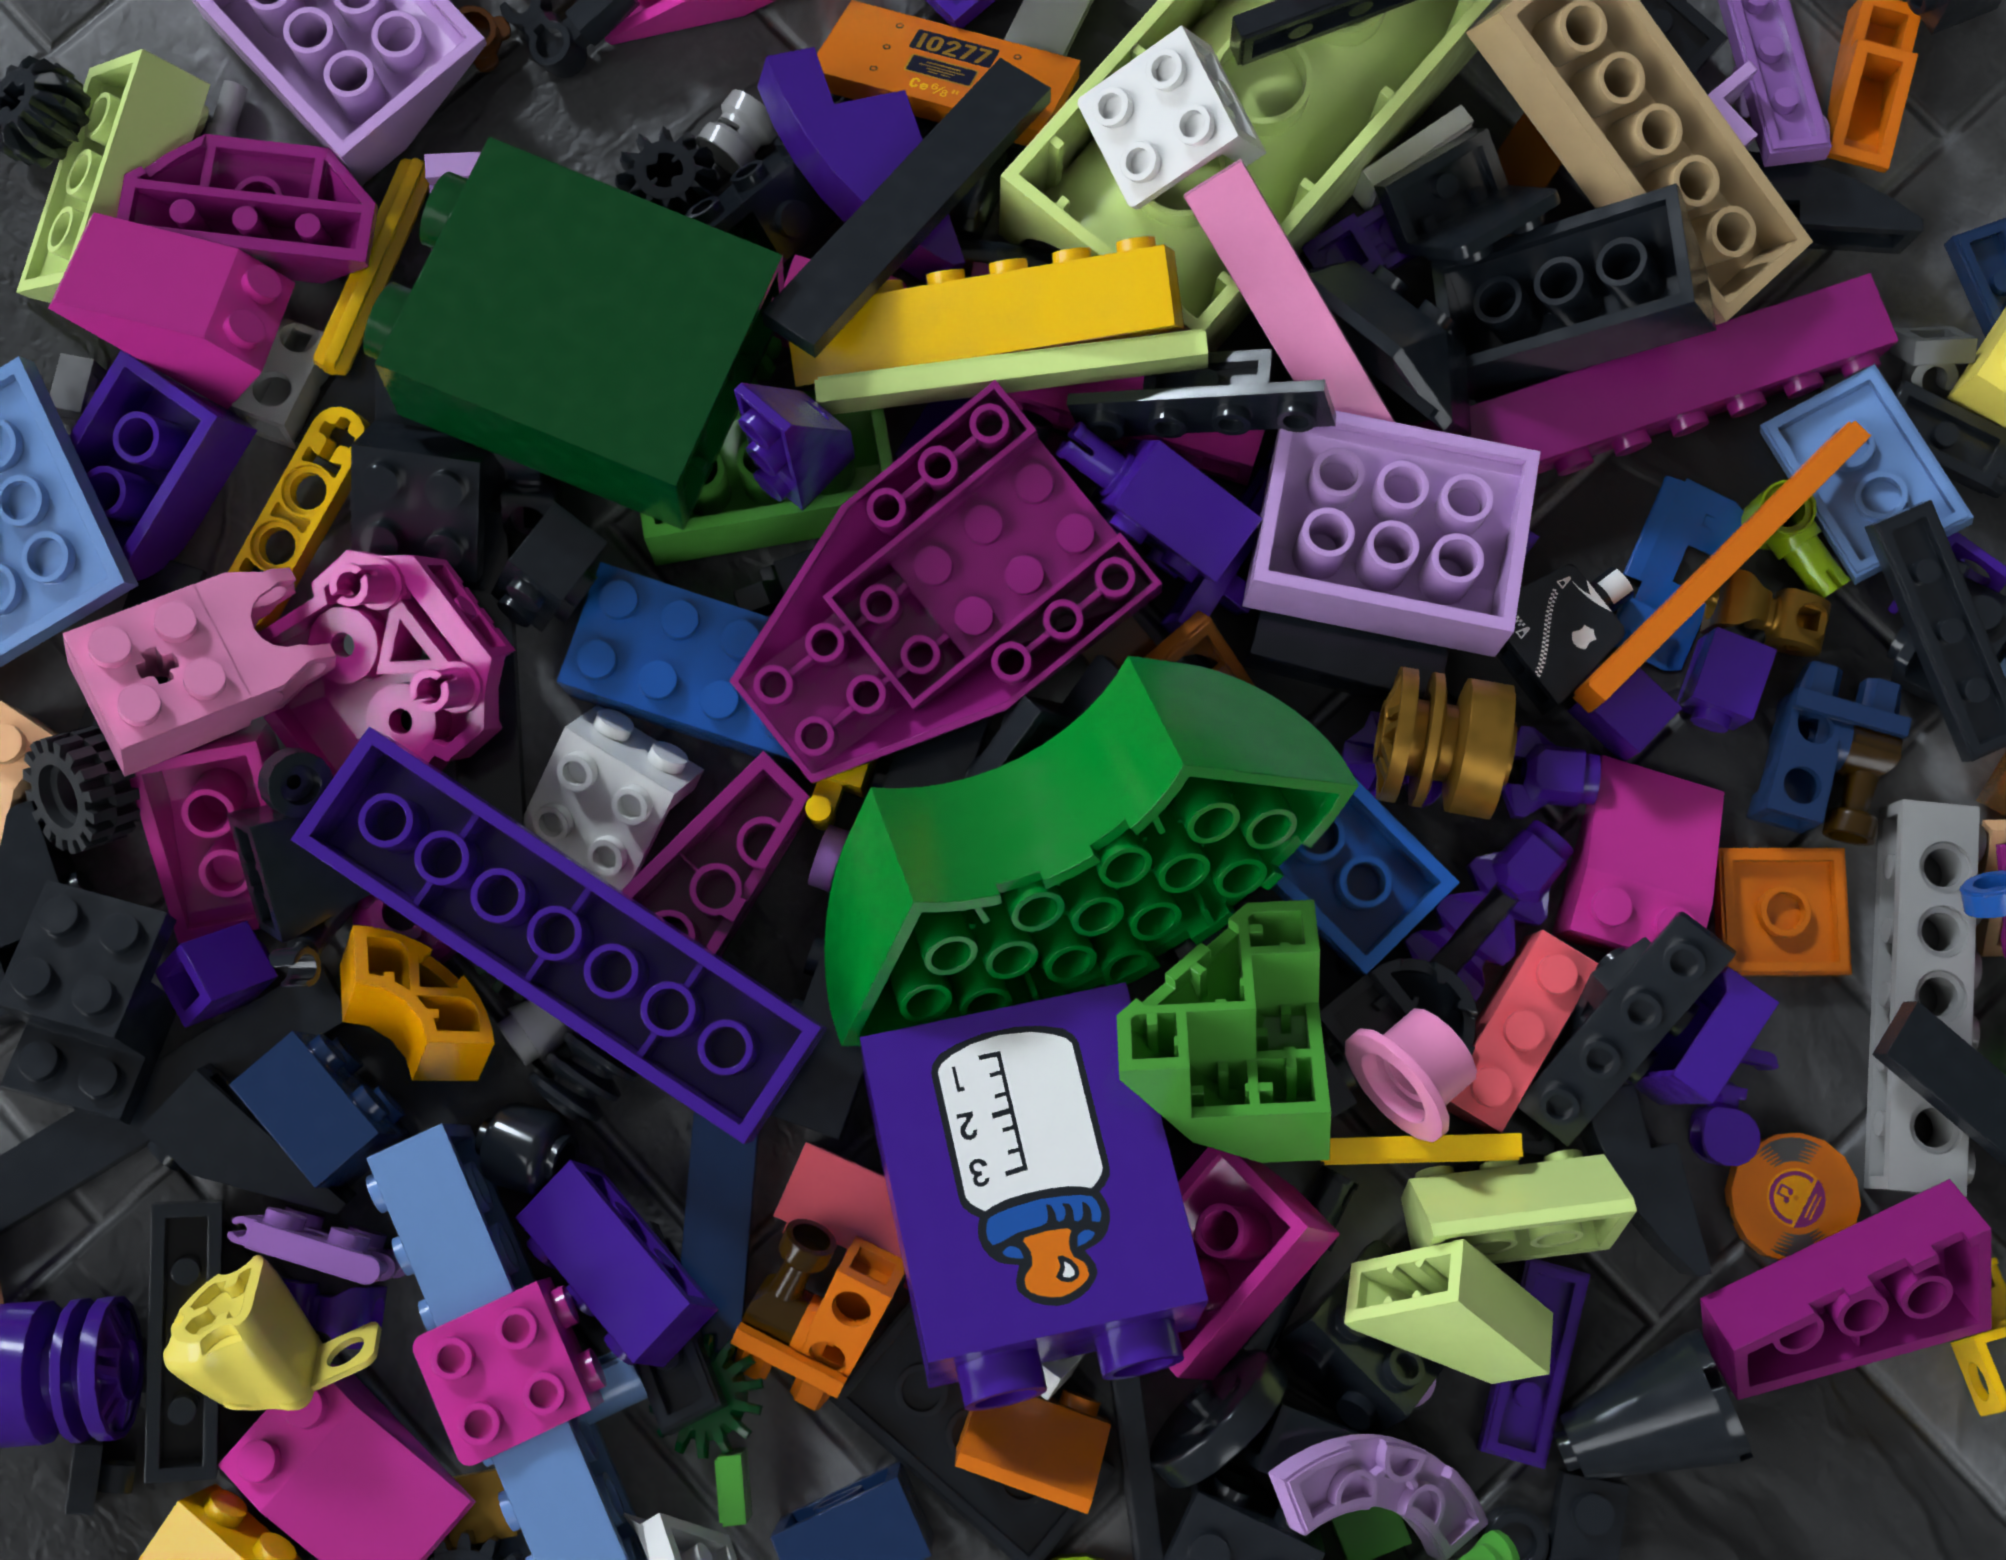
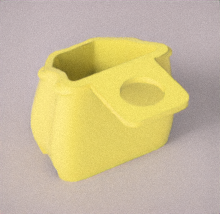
M255 1255L237 1271L226 1275L217 1274L199 1288L180 1308L171 1326L172 1335L163 1352V1359L167 1369L177 1378L228 1409L249 1411L280 1409L294 1411L306 1407L311 1402L315 1391L370 1366L378 1355L382 1329L377 1322H369L328 1342L322 1343L319 1335L276 1270L262 1255ZM357 1342H364L360 1352L350 1361L340 1366L330 1367L334 1357L344 1348Z

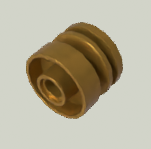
M1400 667L1393 688L1382 705L1373 753V763H1375L1377 776L1376 799L1395 803L1400 793L1404 775L1409 776L1408 805L1421 808L1430 791L1433 780L1441 781L1444 811L1490 820L1498 804L1502 787L1508 782L1516 750L1517 722H1515L1516 693L1514 685L1468 678L1459 695L1457 704L1451 705L1447 704L1445 674L1432 672L1423 700L1418 699L1419 669Z

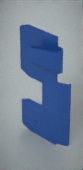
M1665 476L1623 572L1624 576L1634 578L1642 583L1635 598L1630 599L1618 608L1615 615L1626 631V635L1616 644V648H1619L1681 586L1673 582V579L1688 545L1711 556L1742 525L1741 517L1744 511L1737 502L1688 478L1684 482L1671 476ZM1705 602L1645 662L1663 671H1681L1702 623L1706 606Z

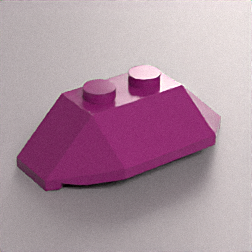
M205 134L166 153L145 169L140 166L124 175L116 218L239 248L290 280L323 284L369 267L378 206L330 148Z

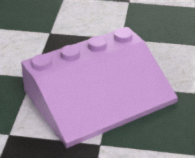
M192 0L211 27L322 147L332 150L360 186H363L408 148L487 44L482 34L450 0Z
M1336 410V426L1314 427L1305 432H1290L1278 429L1260 512L1262 520L1256 530L1242 607L1495 657L1514 633L1541 451Z

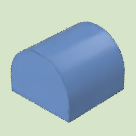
M612 1351L598 1357L607 1386L599 1389L604 1402L582 1414L590 1425L648 1398L636 1364L628 1365L624 1363Z

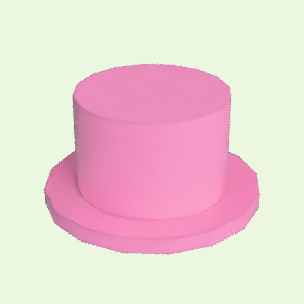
M1414 1008L1383 1035L1375 1030L1360 1028L1345 1041V1055L1354 1077L1365 1094L1388 1119L1401 1130L1423 1141L1434 1142L1449 1131L1450 1117L1446 1105L1476 1079L1477 1073L1471 1053L1449 1025L1438 1016L1424 1009Z

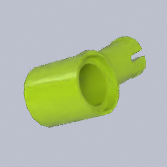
M1787 480L1771 484L1744 508L1741 524L1751 517ZM1812 495L1788 519V527L1781 526L1760 549L1771 550L1778 560L1784 558L1810 593L1825 598L1851 581V578L1848 575L1846 576L1817 536L1822 530L1814 521L1817 507L1816 500Z

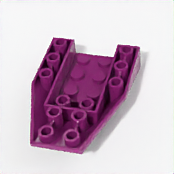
M994 380L841 505L731 677L730 682L808 780L814 784L1009 710L1024 695L1030 694L1161 594L1162 582L1121 532L1116 534L1039 440L1035 427L999 383Z

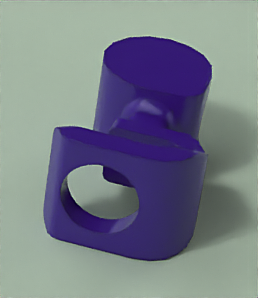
M1749 1048L1740 1062L1741 1064L1753 1066L1757 1070H1775L1779 1068L1775 1054L1754 1048ZM1728 1080L1714 1103L1698 1107L1692 1112L1688 1129V1141L1692 1151L1700 1160L1714 1165L1739 1166L1749 1162L1756 1155L1760 1146L1759 1128L1751 1116L1739 1108L1740 1100H1746L1748 1089L1738 1087Z
M282 1278L312 1327L316 1331L326 1333L331 1339L369 1322H377L382 1329L387 1286L353 1287L337 1295H325L320 1293L319 1282ZM364 1342L351 1344L346 1349H362Z

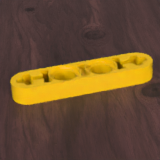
M330 407L318 414L307 430L228 572H251L255 565L262 571L290 567L296 578L294 582L296 589L351 491V447L347 448L340 445L336 448L337 443L330 438L331 432L335 427L342 430L348 427V433L355 437L356 440L370 426L367 420L344 407ZM318 455L341 467L337 476L331 470L313 463L316 456ZM309 476H320L326 485L325 499L320 506L305 510L297 501L296 491L298 485ZM287 530L295 540L294 554L289 561L274 565L266 555L267 541L277 531ZM291 596L278 604L269 615L259 620L254 627L256 632L262 631L278 620Z

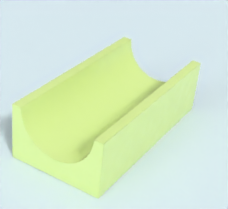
M1158 0L1001 174L999 235L1010 244L1022 245L1026 239H1035L1055 246L1060 250L1090 247L1092 257L1116 253L1117 241L1134 237L1154 236L1156 246L1165 244L1175 251L1185 330L1173 332L1202 329V331H1206L1208 352H1216L1251 312V309L1186 202L1184 194L1235 161L1225 155L1219 158L1216 157L1142 208L1134 209L1127 204L1078 107V99L1181 25L1210 44L1266 151V154L1248 165L1247 169L1299 256L1303 252L1302 247L1304 244L1314 239L1353 195L1362 170L1393 149L1478 51L1466 32L1502 0H1417L1243 66L1237 65L1230 48L1233 16L1275 0Z

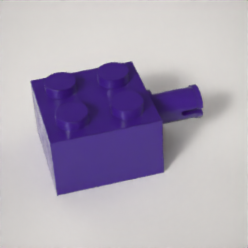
M1079 421L1068 432L1067 436L1086 449L1087 453L1071 441H1062L1056 451V456L1060 459L1063 458L1098 484L1089 501L1102 511L1100 514L1116 534L1121 532L1127 541L1130 539L1138 545L1145 543L1149 546L1151 550L1146 558L1174 579H1177L1179 576L1185 581L1192 583L1198 577L1217 582L1262 520L1259 515L1160 440L1131 439L1124 451L1120 453L1089 430L1082 421Z

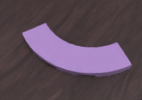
M1354 1434L1332 1438L1296 1453L1268 1472L1289 1528L1303 1536L1308 1535L1320 1525L1343 1514L1359 1510H1369L1370 1507H1381L1395 1512L1412 1527L1421 1540L1427 1555L1436 1560H1447L1488 1525V1519L1479 1500L1456 1470L1444 1464L1426 1450L1391 1436Z

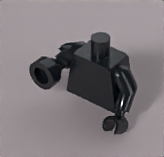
M301 748L279 750L264 762L259 772L258 788L261 798L267 805L227 813L259 928L282 943L289 941L287 948L275 949L269 955L271 966L289 967L287 977L281 982L282 988L310 987L317 982L321 973L319 956L334 935L358 908V902L370 895L369 892L290 840L335 776L322 758Z

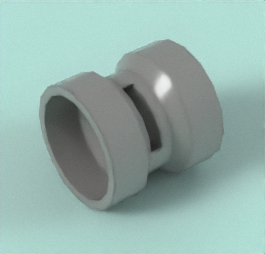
M737 89L732 90L721 104L722 115L716 122L707 123L696 137V143L699 148L708 147L714 155L715 164L731 175L747 163L755 161V153L761 146L770 145L778 135L766 107L753 96Z

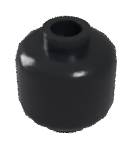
M516 1102L504 1106L496 1113L494 1118L490 1117L482 1123L476 1136L475 1151L480 1155V1167L485 1179L494 1185L535 1197L569 1160L577 1162L579 1144L577 1138L573 1136L569 1121L563 1116L522 1102Z

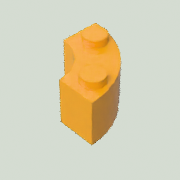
M353 925L340 963L342 1022L370 1027L389 1038L406 1058L412 1081H478L494 1046V1037L488 1013L471 983L464 975L458 979L449 969L430 956L433 949L417 940L385 929Z

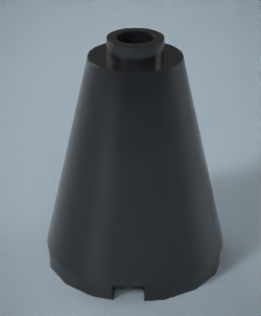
M1699 1329L1684 1333L1560 1415L1565 1429L1554 1432L1553 1435L1569 1472L1581 1468L1586 1480L1738 1464L1754 1458L1733 1403L1716 1368L1713 1367L1716 1364Z

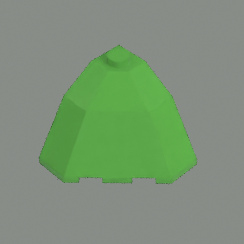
M1314 900L1246 903L1228 919L1229 927L1208 946L1202 943L1198 944L1165 973V983L1143 1002L1136 998L1117 1014L1119 1080L1194 1143L1260 1163L1330 1160L1331 1106L1319 1009L1320 946Z

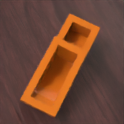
M1857 0L1848 10L1828 106L1827 120L1830 125V142L1832 147L1827 158L1882 173L1889 169L1918 54L1912 51L1921 17L1909 8L1907 2L1900 0Z

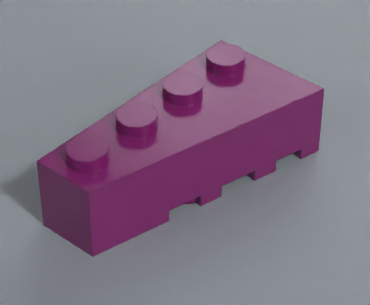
M762 751L621 891L722 958L808 816L805 806L810 796Z
M1948 1179L1700 1298L1703 1338L1716 1367L1736 1399L1741 1400L1992 1330L1991 1227L1951 1179Z

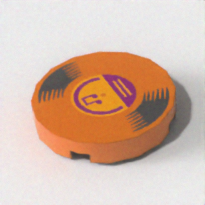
M1804 1133L1773 1134L1760 1139L1758 1151L1749 1162L1730 1167L1724 1189L1726 1207H1730V1215L1734 1221L1732 1224L1740 1239L1758 1254L1777 1261L1856 1224L1861 1207L1858 1180L1846 1158L1825 1140Z

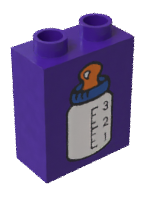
M1126 982L860 1037L864 1081L929 1388L959 1382L965 1410L995 1409L1042 1395L1047 1391L1042 1363L1094 1351L1097 1353L1104 1380L1132 1378L1174 1366L1184 1360L1178 1333L1196 1328L1209 1301L1161 1115L1119 1080L1117 1014L1131 1003Z

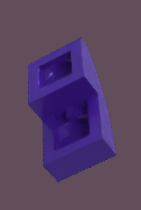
M1381 204L1376 205L1358 218L1354 213L1302 247L1313 268L1354 260L1371 274L1379 264L1391 272L1417 257L1416 255L1399 252Z

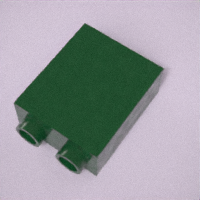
M488 137L468 179L452 172H446L434 185L426 202L420 225L421 243L431 248L432 251L412 289L392 282L382 290L367 320L363 338L364 353L367 357L376 360L375 366L398 415L684 530L739 411L734 389L740 383H752L775 333L764 325L762 311L784 289L783 255Z

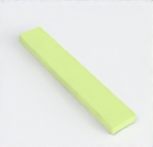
M1196 329L818 377V380H814L816 403L831 415L971 398L976 396L994 380L999 383L1006 393L1204 369L1208 368V347L1206 331Z

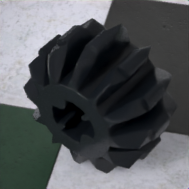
M30 55L23 59L18 67L14 65L7 67L6 75L0 82V152L15 161L20 160L29 166L34 164L45 169L53 162L54 158L63 160L67 155L68 147L73 142H80L78 138L80 129L90 121L85 112L90 107L91 97L83 91V84L74 78L75 75L58 63L53 64L45 58L38 60Z
M663 126L659 133V141L651 143L647 137L638 134L636 143L640 153L621 151L620 163L625 172L616 175V188L682 215H686L687 211L701 200L714 196L712 192L720 190L722 186L719 171L712 169L715 164L712 151L708 147L697 149L695 136L689 131L676 142H673L670 130ZM673 177L671 181L672 186L665 188L666 178Z

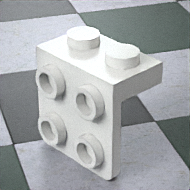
M596 705L565 726L524 814L525 827L621 891L638 875L669 810L695 789L704 769L689 761L685 752L677 746L657 741L635 728L631 719L623 713L613 709H604Z

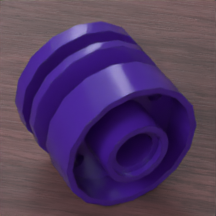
M125 1296L97 1298L95 1302L91 1298L70 1300L64 1309L54 1300L0 1304V1448L45 1445L54 1442L59 1434L70 1443L85 1442L91 1440L92 1437L97 1441H114L124 1438L133 1426L141 1400L144 1376L143 1341L140 1322L133 1304Z

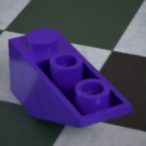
M740 383L734 389L741 414L738 423L746 433L749 444L746 447V451L753 460L756 470L753 473L754 479L775 500L781 502L787 497L803 511L855 458L851 431L803 391Z

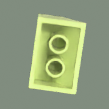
M1577 1149L1551 1153L1543 1158L1544 1162L1519 1165L1518 1160L1487 1161L1479 1166L1480 1170L1455 1173L1454 1168L1451 1166L1429 1167L1418 1171L1415 1174V1178L1408 1179L1401 1197L1411 1250L1465 1239L1494 1264L1609 1250L1637 1212L1633 1196L1606 1156L1600 1154L1583 1157L1582 1151Z

